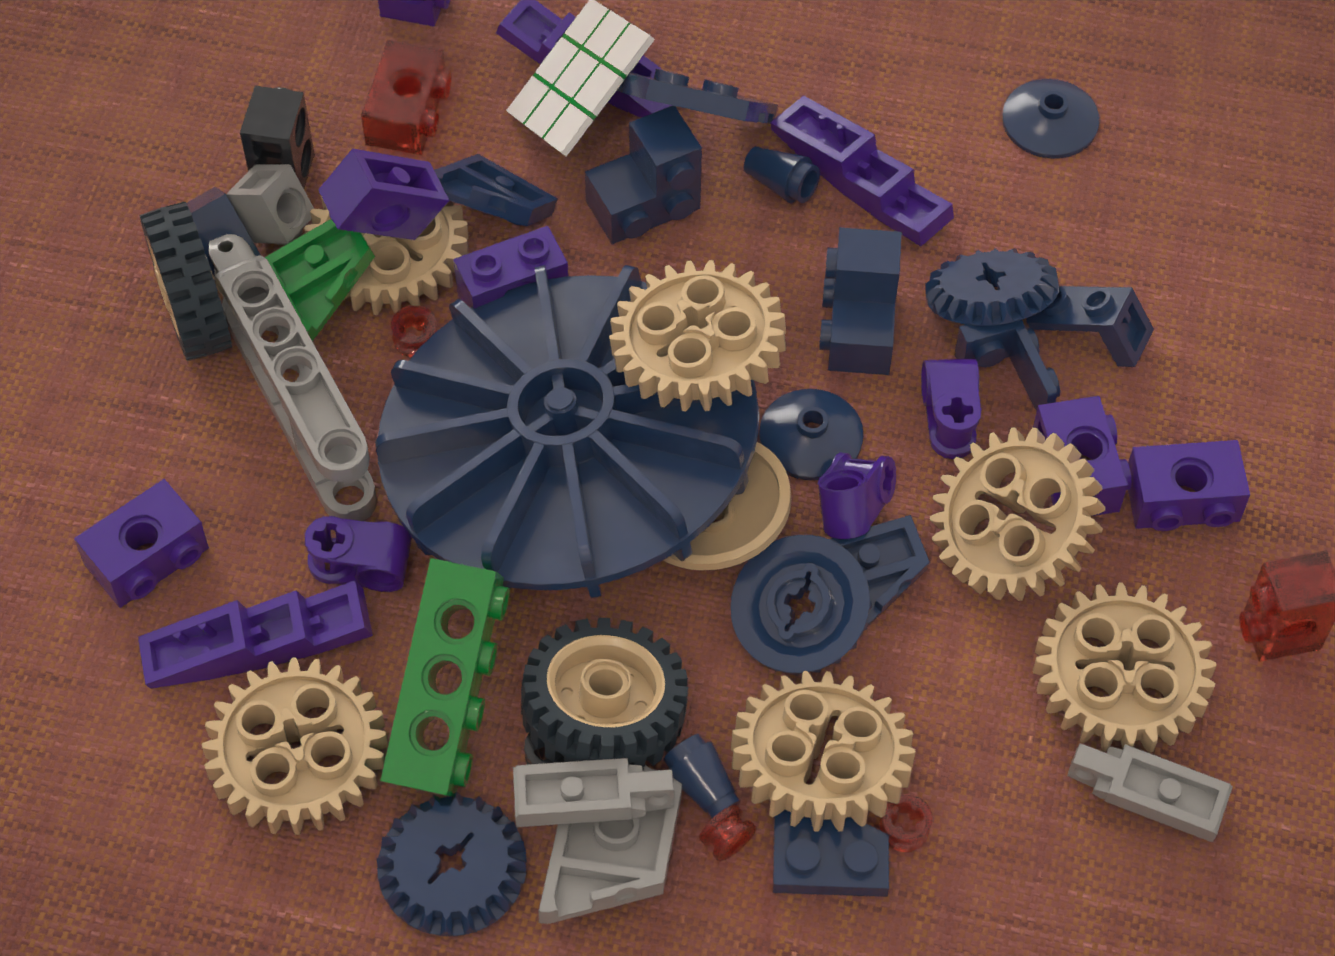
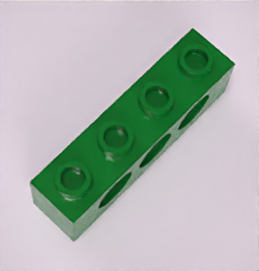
M430 558L380 781L447 796H453L457 792L458 786H467L473 764V754L466 753L471 730L478 731L480 729L485 710V698L478 697L483 675L490 676L492 674L497 656V643L490 642L495 620L502 621L504 619L509 602L510 589L503 587L504 577L498 572ZM458 610H470L474 616L472 631L464 638H452L448 630L450 617ZM456 664L461 670V684L453 693L443 695L436 686L437 673L445 665ZM443 719L449 728V739L442 748L432 751L424 742V730L431 721Z

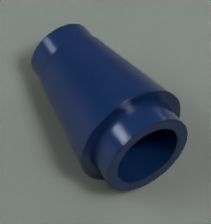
M754 146L748 152L744 161V172L751 175L788 203L796 201L800 203L807 202L814 194L819 183L820 170L806 156Z
M695 734L679 743L663 758L669 770H672L673 778L682 784V790L705 813H708L713 821L727 815L740 804L741 801L735 794V789L712 741L706 743L700 734Z

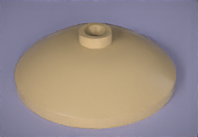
M756 442L755 452L747 472L749 482L745 491L742 494L734 495L723 512L715 519L721 521L711 523L706 530L690 542L692 548L691 556L684 561H680L672 554L663 561L685 569L718 570L743 563L765 550L784 528L789 517L792 501L788 475L776 455L762 444Z

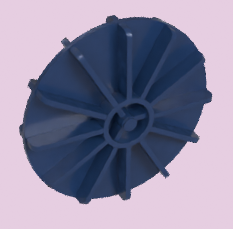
M542 265L535 267L536 282L510 289L505 293L504 297L473 309V307L470 308L461 299L455 300L449 305L452 320L436 331L409 361L398 360L395 362L391 370L394 385L386 400L381 416L379 433L375 441L381 481L389 503L400 523L425 555H432L438 560L496 571L504 577L503 587H508L510 590L511 588L567 590L588 587L590 598L592 599L602 597L600 585L602 583L618 580L642 571L668 558L672 554L680 561L687 559L692 555L690 542L710 526L723 512L734 495L742 494L745 491L749 482L747 472L755 452L759 431L757 391L754 380H751V396L748 397L735 390L731 392L732 405L727 406L720 397L712 398V405L709 411L704 410L700 400H693L688 410L682 411L680 399L673 398L666 407H660L658 392L646 399L641 398L639 384L628 387L624 372H617L609 338L612 335L611 318L619 317L617 303L619 301L631 302L629 293L631 286L644 290L647 289L646 282L641 281L639 269L625 265L618 277L585 275L549 279L546 267Z

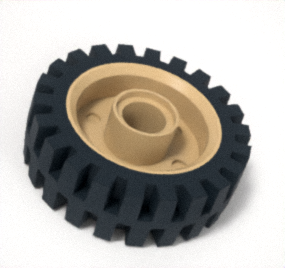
M181 202L139 215L159 288L186 361L209 356L231 348V336L222 303L218 296V290L202 241L199 238L197 227L187 203Z
M588 618L577 620L574 632L565 624L556 628L554 638L548 634L539 641L538 649L533 648L528 656L521 687L523 726L526 733L531 732V742L537 750L545 746V757L553 763L562 756H564V762L628 758V764L640 765L643 771L646 760L652 765L661 761L664 751H671L676 744L677 736L680 737L688 699L686 669H682V660L677 652L670 654V644L661 637L653 643L652 630L643 626L637 634L632 633L633 622L622 619L618 629L611 628L610 618H598L596 628H591Z

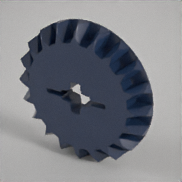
M994 248L991 252L976 250L975 254L970 256L960 254L957 256L956 261H946L941 264L940 269L930 273V280L925 283L926 302L935 314L955 323L977 326L1000 325L1028 318L1047 308L1058 295L1059 281L1056 268L1049 265L1048 259L1036 258L1033 252L1019 254L1017 249L1014 248L1008 251H998Z
M815 535L787 536L772 542L761 553L749 559L739 573L731 596L730 610L733 628L745 650L755 660L770 669L797 676L803 673V671L820 673L823 668L831 664H839L842 657L848 651L856 649L859 637L863 631L868 629L867 619L872 608L869 591L870 584L856 558L840 544ZM809 590L808 599L815 605V609L812 613L803 612L800 618L795 621V611L789 606V602L792 598L800 600L804 593H807Z
M455 792L451 797L442 798L433 794L427 802L420 805L412 803L407 813L401 818H394L390 831L386 836L382 837L381 849L377 858L380 889L391 910L411 927L438 936L467 935L482 930L499 920L518 898L524 885L527 869L524 841L518 832L515 822H511L499 806L493 807L485 803L480 796L473 799L463 797L458 792ZM464 849L461 856L464 868L461 871L450 868L445 873L442 872L439 875L442 868L439 856L443 852L453 856L457 851L461 852Z

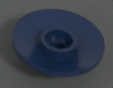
M1037 79L1020 85L1008 96L1002 113L1005 132L1015 145L1032 155L1051 159L1070 157L1086 149L1097 135L1100 120L1095 102L1084 90L1072 83L1058 79Z
M800 389L782 395L767 408L760 423L759 439L760 444L768 448L780 460L787 475L797 479L815 481L825 474L831 466L835 455L839 452L849 453L852 459H857L863 444V425L855 409L840 396L820 389ZM816 423L821 426L817 428H809L804 424Z

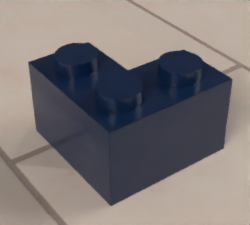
M673 105L629 122L630 154L585 171L586 203L611 244L627 238L640 237L649 229L671 220L684 219L693 211L700 209L702 147L677 108Z
M839 227L837 248L827 247L822 307L832 308L831 320H821L819 350H829L828 371L889 375L894 342L895 303L900 275L902 232Z

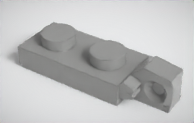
M1080 743L1075 751L1068 772L1069 777L1094 787L1092 794L1105 799V802L1212 843L1217 836L1233 787L1227 782L1126 744L1123 749L1108 747L1107 752L1104 753Z
M628 758L516 765V767H513L516 827L630 820L632 817L646 816V811L674 807L675 795L672 770L643 772L642 766L628 764Z

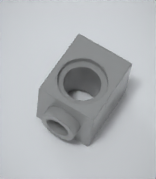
M254 165L226 194L253 243L286 245L299 238L303 233V227L312 219L310 211L314 207L291 165Z

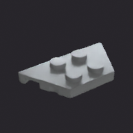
M645 765L643 772L660 770H653ZM673 778L675 795L673 808L646 811V816L632 817L630 820L558 824L539 908V923L550 924L663 894L681 803L682 784Z

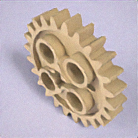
M322 197L323 210L312 209L310 211L312 224L305 226V234L331 219ZM449 201L419 235L423 237H417L416 240L363 233L375 258L344 300L351 296L354 311H358L365 302H370L374 315L379 314L383 304H390L393 312L399 314L401 302L407 300L417 310L420 308L419 296L422 294L437 300V284L448 288L453 286L452 272L455 273L453 259L469 253L467 221L463 220L461 205H453V202Z
M709 260L703 271H696L692 261H687L684 273L679 274L670 265L665 266L666 278L659 280L653 275H646V290L631 286L629 288L631 302L619 301L617 303L619 317L611 318L612 335L609 336L617 372H624L628 387L639 384L641 398L646 399L658 392L660 407H666L673 398L680 399L682 411H687L693 400H700L704 410L709 411L712 405V398L720 397L727 406L732 405L731 392L738 390L749 397L752 395L751 380L766 384L769 381L767 368H779V352L786 350L785 315L781 313L779 297H770V287L767 282L755 286L754 272L752 271L737 278L735 264L732 263L722 273L716 272L714 260Z
M1014 427L1010 429L1008 441L1005 443L994 432L990 433V448L983 451L973 442L970 444L974 457L972 460L967 462L959 457L954 459L955 465L960 470L957 477L951 475H942L941 477L942 481L950 489L948 493L933 495V500L944 508V511L930 516V521L939 529H943L936 533L932 540L941 549H945L939 557L950 568L954 567L952 574L962 583L969 580L968 585L979 594L988 588V592L995 599L1001 600L1008 588L1009 593L1015 599L1022 601L1026 586H1030L1039 596H1043L1045 592L1044 580L1051 578L1056 584L1063 586L1064 579L1061 570L1065 566L1077 572L1082 569L1074 557L1077 552L1093 554L1095 551L1085 538L1087 534L1102 533L1103 530L1091 518V516L1105 511V506L1098 498L1093 497L1103 490L1102 485L1094 477H1090L1095 470L1085 458L1080 459L1082 454L1071 443L1064 447L1065 443L1055 433H1052L1045 440V437L1037 428H1032L1025 440L1024 436ZM1016 472L1014 480L1009 485L999 488L1001 481L1006 475ZM1061 492L1060 498L1055 505L1050 508H1043L1049 496ZM981 494H987L1015 512L1024 513L1027 511L1037 522L1055 527L1056 531L1052 534L1046 533L1018 515L1009 514L1007 516L996 505L978 500V497ZM990 518L986 529L974 535L975 527L979 522ZM1034 539L1031 550L1023 556H1018L1017 553L1020 546L1027 540Z
M1118 583L1115 595L1108 596L1105 589L1099 584L1095 587L1092 601L1078 591L1075 593L1072 608L1064 603H1060L1057 607L1055 619H1046L1042 631L1044 636L1038 638L1035 653L1039 657H1036L1033 673L1043 676L1039 679L1037 693L1043 695L1053 694L1049 698L1046 711L1048 713H1056L1062 710L1065 712L1061 724L1063 730L1069 729L1076 724L1083 727L1080 735L1081 743L1084 744L1096 734L1101 736L1102 751L1107 752L1113 740L1121 741L1122 749L1125 744L1133 747L1134 742L1140 740L1147 752L1152 753L1158 736L1171 746L1175 743L1178 736V729L1189 734L1196 721L1195 717H1203L1208 705L1206 699H1210L1215 687V682L1211 681L1210 678H1212L1215 671L1216 662L1205 659L1208 657L1212 644L1211 641H1195L1202 627L1200 622L1188 625L1182 623L1187 610L1185 606L1179 607L1172 612L1165 609L1168 599L1167 594H1162L1153 603L1147 600L1146 586L1142 585L1137 591L1136 596L1133 597L1128 596L1123 583ZM1085 638H1097L1106 646H1092L1085 641ZM1140 640H1153L1161 648H1149L1143 645ZM1087 687H1100L1110 696H1095L1088 691ZM1143 689H1156L1160 691L1165 698H1152L1149 695H1147L1143 691Z
M291 658L288 672L280 673L273 661L268 662V677L261 679L251 670L248 671L247 677L250 687L244 690L239 686L231 684L228 688L233 703L216 701L214 707L221 721H207L205 724L208 736L213 740L202 743L205 758L210 760L204 766L209 780H216L213 787L217 798L229 797L227 804L232 815H236L246 809L245 815L251 827H254L266 816L270 831L273 834L277 833L283 820L290 821L295 835H300L303 821L311 819L314 826L321 831L324 829L323 815L331 812L335 818L342 822L345 820L342 804L348 801L353 805L361 807L364 802L359 787L376 789L378 786L376 775L372 770H379L384 767V753L379 750L387 748L388 741L386 731L380 730L385 726L382 711L374 710L376 707L374 694L372 692L361 694V683L357 676L343 683V673L339 665L332 668L327 675H323L319 659H314L308 671H300L297 659ZM322 707L327 709L318 718L303 716L312 708ZM259 724L273 725L268 732L262 735L249 734L252 728ZM338 729L344 730L342 734L336 733ZM300 741V747L291 749L289 744ZM329 755H337L343 758L333 767L318 765L322 758ZM248 757H255L253 761H247ZM274 772L288 774L278 784L270 785L263 783V780Z
M803 671L801 684L797 685L784 675L781 676L779 691L764 684L761 690V698L749 696L745 712H738L731 741V751H733L732 769L740 770V787L753 786L751 801L754 804L768 799L771 800L769 816L775 817L784 810L791 812L790 826L795 827L803 817L811 818L814 831L819 832L823 820L831 819L839 832L843 831L845 818L851 816L858 825L863 827L866 826L868 810L882 818L885 816L887 801L898 804L902 788H908L915 749L911 748L913 731L903 729L905 714H890L892 703L890 697L874 701L872 699L874 686L871 684L864 687L861 691L853 689L854 677L850 675L841 685L834 684L830 671L825 672L822 682H814L808 671ZM838 716L839 718L834 725L832 740H829L825 746L820 770L815 782L810 785L806 784L811 775L813 759H816L821 751L828 723L831 717Z

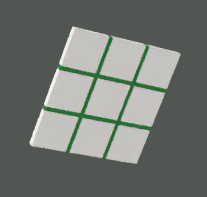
M589 0L506 111L563 155L567 156L655 39L595 0Z

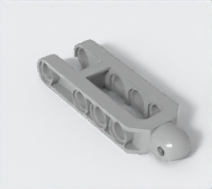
M226 234L209 241V256L215 268L214 278L218 291L224 297L222 307L231 335L326 513L329 516L365 521L372 515L377 503L375 486L368 471L370 458L365 436L268 260L261 255L255 256L249 244L242 237L235 234ZM272 331L278 335V339L275 343L267 342L261 337L263 332ZM287 368L299 373V377L295 382H289L283 378V373ZM347 486H356L364 492L362 499L352 505L338 503L335 500V495L340 489Z

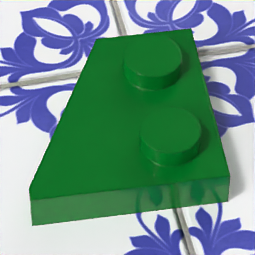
M330 219L264 258L268 260L313 341L373 261L375 255L363 233L337 229L335 223Z

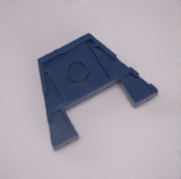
M661 69L655 70L654 78L630 72L616 90L650 101L746 122L770 123L775 119L778 104L737 96L738 87L704 79L702 89L688 86L690 77Z

